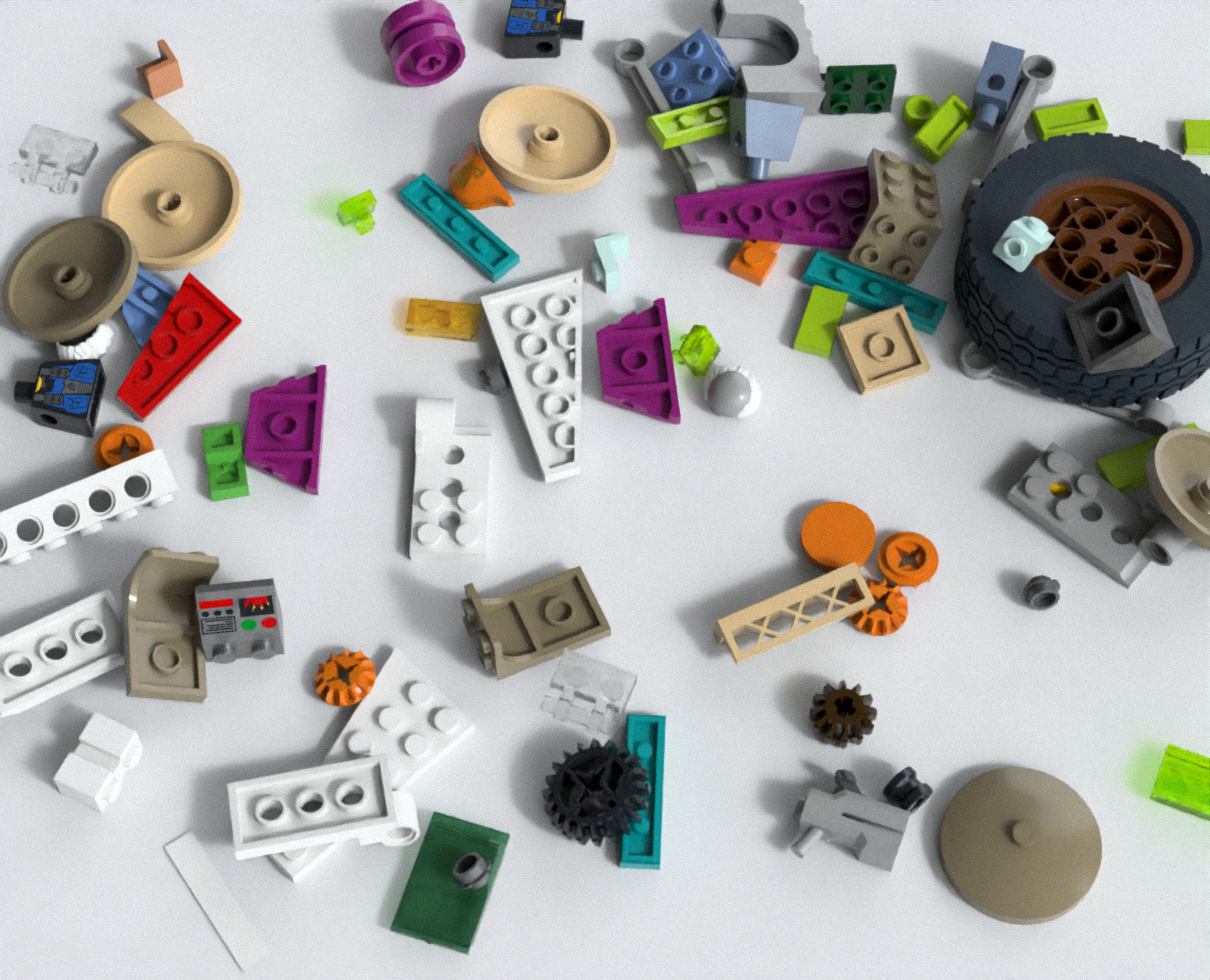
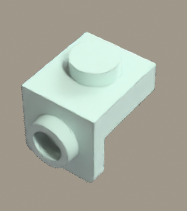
M1024 216L1011 222L993 248V253L1016 271L1023 272L1036 254L1048 249L1055 237L1047 232L1048 227L1044 222L1032 216Z
M627 231L608 233L600 238L593 239L591 269L595 281H602L606 293L620 290V269L616 260L629 255V236Z

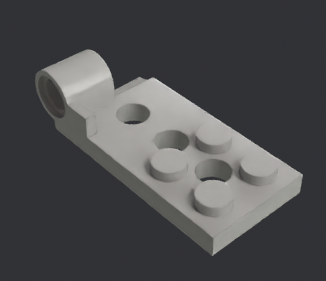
M1054 442L1049 445L1011 488L1006 499L1127 589L1151 561L1161 566H1170L1192 540L1165 513H1161L1148 502L1142 508ZM1057 483L1065 485L1069 497L1066 499L1056 498L1052 495L1050 486ZM1083 508L1095 510L1099 515V520L1094 522L1087 521L1082 517L1080 510ZM1116 530L1123 531L1128 535L1130 543L1119 544L1115 542L1111 532Z

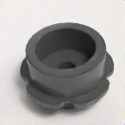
M499 360L492 363L484 362V370L479 371L482 384L486 392L493 390L496 395H500L501 390L509 387L503 367Z
M1044 575L1036 576L1023 589L1025 601L1030 603V606L1035 610L1049 609L1055 606L1060 599L1058 592L1060 584L1055 579L1051 580L1050 577Z
M471 852L461 857L455 863L452 870L458 887L463 890L481 888L489 879L488 870L491 868V862L487 858L483 859L477 852Z

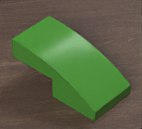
M239 422L202 428L212 502L249 496Z

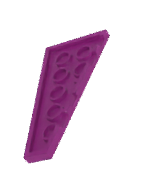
M868 166L674 197V208L681 232L686 234L850 250L862 229L870 204Z

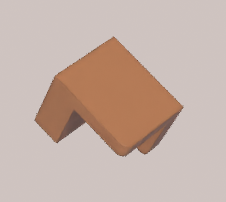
M164 39L157 41L161 57L136 68L139 79L153 100L184 87L178 60Z

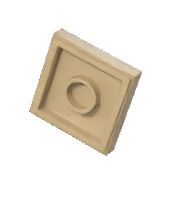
M903 304L836 326L834 330L861 395L928 373L931 369Z

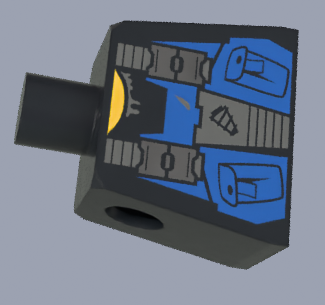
M511 0L504 35L505 58H557L561 55L563 39L583 40L585 21L567 18L566 0Z
M82 359L43 362L39 366L36 382H16L14 400L16 403L30 404L35 421L40 426L93 438L107 379L101 360Z

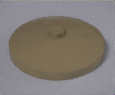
M96 216L69 219L45 230L19 253L6 275L2 291V302L9 320L25 336L42 342H60L74 339L97 328L99 324L104 323L120 308L134 286L139 260L133 241L117 223Z
M1187 427L1173 429L1165 433L1148 453L1146 459L1148 483L1156 501L1168 518L1184 534L1210 550V432Z
M999 768L970 780L950 801L939 831L938 843L941 864L954 890L964 901L980 913L1010 924H1041L1070 912L1090 891L1097 877L1102 859V840L1099 826L1084 799L1062 780L1045 772L1030 768Z

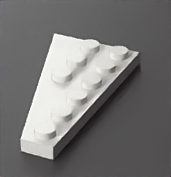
M583 269L480 297L482 311L545 484L581 474Z
M396 646L376 677L372 690L362 699L320 766L386 754L392 792L404 791L475 730V725ZM351 793L343 798L342 803L355 805L362 800L363 796L358 793ZM316 800L309 801L303 806L302 810L307 813H313L318 811L323 803ZM345 840L268 855L296 883Z

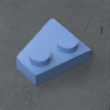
M138 266L134 286L119 309L142 352L177 291Z

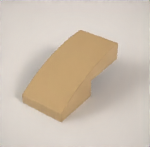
M146 95L142 96L119 115L120 120L141 142L146 140L150 146L169 141L193 142L194 137L172 115Z

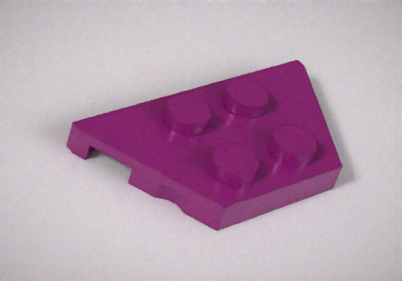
M658 298L653 301L651 308L638 315L634 311L623 317L619 323L610 324L596 332L603 401L677 425L681 422L665 299Z
M327 365L316 366L314 373L297 380L292 376L280 381L276 386H267L250 394L245 448L246 464L311 495L319 494L328 377Z

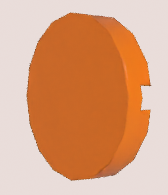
M841 501L826 502L812 509L805 517L800 532L802 552L810 563L816 567L818 565L821 568H825L826 572L834 571L853 562H856L858 568L863 567L869 560L876 541L875 527L867 513L853 504Z

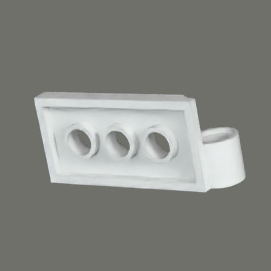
M417 398L416 460L410 560L486 562L492 427L455 426V398ZM452 452L459 453L464 457L458 464H448L443 459ZM448 485H457L462 489L461 493L455 497H447L441 491ZM450 517L460 522L459 526L454 530H444L439 526L442 520Z
M108 588L0 637L1 718L11 714L17 715L125 664L123 613ZM88 631H96L102 635V638L96 643H86L81 640V636ZM55 647L62 648L67 652L59 660H51L45 656L49 649ZM17 664H25L31 668L30 672L22 677H16L9 673L10 669Z
M386 754L227 783L234 851L237 860L358 837L360 846L382 842V844L389 847H402L415 842L420 836L414 797L405 791L392 792ZM358 793L363 796L362 800L355 805L342 803L343 798L348 794ZM316 800L323 803L322 807L316 812L307 813L302 810L303 806L309 801ZM279 808L283 811L281 816L275 820H265L262 818V815L268 809Z

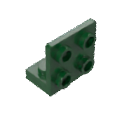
M895 64L828 66L826 73H820L822 81H825L824 88L826 91L821 103L822 114L845 115L890 112L897 74Z

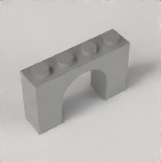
M715 0L710 12L717 37H750L767 41L777 47L788 62L779 66L740 65L731 88L733 97L805 107L803 116H816L826 94L824 88L825 81H822L819 71V57L814 54L812 34L806 27L804 7L799 3V0Z

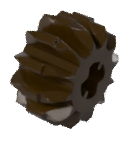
M843 679L839 682L837 690L827 683L824 686L823 694L816 693L814 695L812 704L815 707L810 709L809 719L816 722L813 727L815 735L826 733V745L837 739L839 740L840 747L844 749L847 747L848 739H850L859 746L863 741V734H872L874 728L872 721L876 720L877 710L871 707L873 701L871 694L860 695V684L855 685L852 690L847 689V684ZM841 712H846L845 717L840 716Z

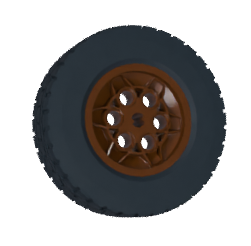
M1089 132L1072 133L1071 136L1063 134L1049 137L1048 141H1044V139L1028 144L1026 149L1022 147L1013 152L1007 159L1004 158L998 163L992 172L990 171L981 182L970 203L954 269L955 298L958 310H960L961 319L966 329H969V335L978 347L982 346L984 355L993 364L997 362L999 369L1012 379L1016 377L1022 385L1032 390H1035V388L1041 390L1040 394L1056 400L1058 397L1063 398L1064 402L1081 406L1082 403H1087L1088 407L1107 408L1108 405H1112L1113 408H1121L1133 403L1140 405L1149 398L1162 400L1172 396L1178 390L1182 391L1193 384L1196 379H1199L1210 368V176L1207 173H1201V168L1189 160H1182L1181 155L1167 148L1162 150L1157 144L1145 140L1142 142L1136 141L1137 138L1124 135L1116 137L1112 133L1095 132L1094 135H1089ZM1024 216H1032L1044 222L1048 227L1047 232L1053 235L1055 239L1047 250L1034 256L1023 272H1018L993 253V248L1011 222ZM1128 271L1150 285L1174 347L1143 366L1090 374L1087 372L1064 310Z

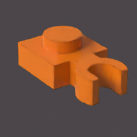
M745 240L730 264L729 273L761 287L777 261L778 254L775 251L781 247L782 243L755 240V243Z

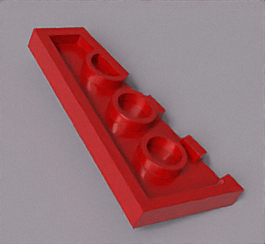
M188 272L180 289L151 334L146 346L117 391L115 399L143 423L241 325L243 320Z

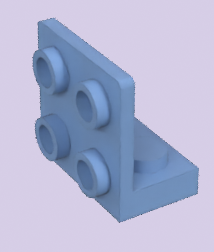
M702 28L694 32L649 68L672 110L705 102L718 91L721 94L725 92L730 95L733 94L731 88L737 75L720 44Z

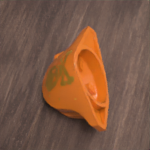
M473 141L467 145L462 160L449 168L451 172L449 187L456 201L469 210H481L492 206H514L515 204L511 196L481 159Z

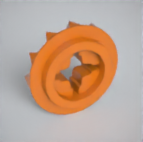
M120 425L107 430L100 436L94 448V458L99 470L104 471L124 463L120 456L117 455L122 453L124 443L127 444L131 452L128 454L126 461L154 451L153 441L149 434L142 428L133 425Z
M898 532L889 536L883 541L878 551V569H881L886 581L891 580L897 583L899 588L913 586L916 589L922 583H929L938 568L939 558L935 546L929 539L915 532ZM917 554L914 560L915 567L908 564L899 568L901 555L909 558Z
M868 578L865 582L875 602L887 599L884 607L885 612L877 609L869 614L871 609L869 607L848 617L857 629L868 635L886 636L900 629L906 621L908 615L907 597H904L899 585L893 586L887 583L885 578L880 581H871ZM856 586L848 597V604L862 600Z
M345 648L343 653L338 655L330 653L329 660L325 663H318L319 671L313 677L316 692L325 703L336 707H345L358 703L370 693L375 683L376 671L371 659H368L361 650L355 653ZM342 669L348 673L351 685L347 686L345 682L339 679V670Z

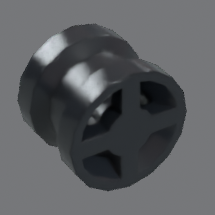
M909 766L900 771L885 786L882 794L888 800H894L900 809L911 812V815L928 800L933 793V789L927 783H921L917 779V772Z

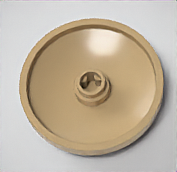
M524 85L500 93L482 111L477 132L480 153L495 173L520 188L542 194H570L595 185L606 176L612 167L617 148V136L614 126L599 106L574 91L551 85Z
M169 141L140 151L128 159L116 171L104 193L101 211L102 218L117 223L131 238L137 249L138 266L156 271L180 270L208 259L218 252L231 238L242 215L243 191L233 167L218 151L197 142Z

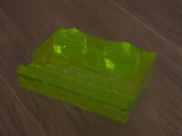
M1168 744L1150 800L1210 821V758Z

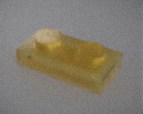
M410 298L405 325L406 336L477 342L482 305Z

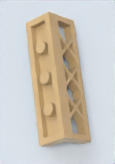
M853 562L717 620L713 633L719 644L725 642L735 664H739L869 608L875 604V600L856 562ZM856 586L862 600L853 604L835 599L838 593ZM819 601L828 604L825 615L821 618L814 619L801 614L803 608ZM833 606L840 608L839 610L831 613ZM784 616L794 619L790 631L780 634L767 629L768 623ZM798 621L806 623L796 628ZM749 631L759 633L756 645L741 652L734 638ZM763 636H767V637H769V638H772V639H770V640H767V641L761 643V642H762V639H763Z

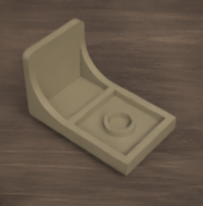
M873 148L867 158L870 204L862 229L849 251V260L854 264L904 284H910L914 281L944 230L936 173H933L929 167L923 164L914 165L906 162L894 152H882Z
M163 547L152 548L143 552L121 584L127 697L202 703L207 697L205 655L201 642L195 586L209 585L212 576L219 568L218 557L208 556L203 552L197 551L182 553L173 552Z
M580 566L496 598H479L473 583L464 585L465 598L461 599V605L465 616L462 617L465 628L470 638L477 637L480 645L477 651L485 670L492 668L497 681L611 636V627Z

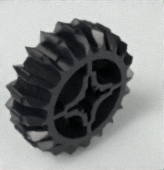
M593 738L590 748L586 749L582 743L578 742V752L572 755L570 752L563 750L565 761L562 764L552 762V768L556 774L545 776V782L550 787L542 791L543 798L548 802L544 806L545 812L549 817H552L551 823L555 829L562 830V834L568 840L575 838L580 845L585 846L591 838L593 844L600 847L603 838L607 837L611 843L616 844L617 832L622 831L623 834L630 836L631 830L628 824L630 822L641 824L642 818L637 811L649 810V803L644 798L651 794L650 786L648 783H645L649 780L648 773L645 768L641 767L642 762L638 756L631 755L629 749L624 745L617 748L616 744L608 739L602 747L600 742ZM623 774L625 776V788L621 799H618L615 791L619 786L618 779ZM573 786H575L578 794L574 799L575 806L570 811L569 796Z

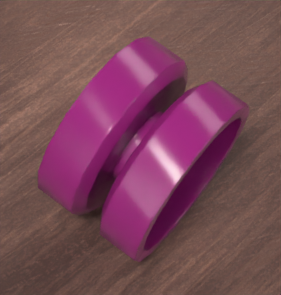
M419 0L405 4L393 11L383 22L380 29L381 42L386 54L390 58V64L395 77L402 84L411 87H426L442 82L461 67L466 57L464 43L460 34L456 31L455 22L450 11L444 4L434 0Z

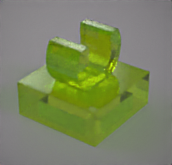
M371 189L340 203L337 210V216L342 226L354 222L360 235L374 229L373 225H375L371 213L375 210L377 200Z
M694 325L689 334L681 336L680 340L683 344L679 350L673 349L672 355L679 364H686L693 376L705 377L721 349L706 325Z

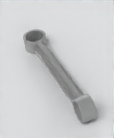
M626 38L619 41L614 48V68L617 73L631 78L651 116L672 111L648 68V49L646 44L635 38ZM627 54H635L641 57L633 62L621 59L622 56ZM691 143L670 148L684 173L689 194L717 190L716 180L707 162L700 161Z
M1032 55L1023 61L1019 78L1020 88L976 178L972 179L967 189L961 211L968 212L970 203L981 182L990 171L992 172L998 163L1004 158L1007 159L1039 94H1044L1051 89L1056 73V65L1050 58L1043 55ZM1040 71L1047 77L1042 79L1034 78L1027 72Z
M974 341L966 344L961 350L959 365L966 377L978 381L993 377L1030 389L1019 383L1018 378L1014 377L1012 379L1000 370L997 362L995 364L991 362L984 369L969 367L965 362L969 355L973 353L984 354L982 346L978 347ZM1035 388V390H1033V391H1036V392H1039V393L1041 392V390H1038V389H1036V388ZM1151 398L1140 405L1133 403L1121 408H1113L1112 405H1108L1107 408L1088 407L1087 403H1082L1083 407L1133 422V425L1139 431L1154 436H1160L1170 431L1176 414L1174 408L1166 402Z

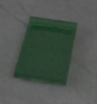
M434 811L390 930L424 941L427 944L437 945L468 955L471 946L474 944L504 860L510 834ZM477 852L483 859L487 858L491 862V868L488 870L489 879L479 889H460L456 883V877L452 873L453 867L464 855Z

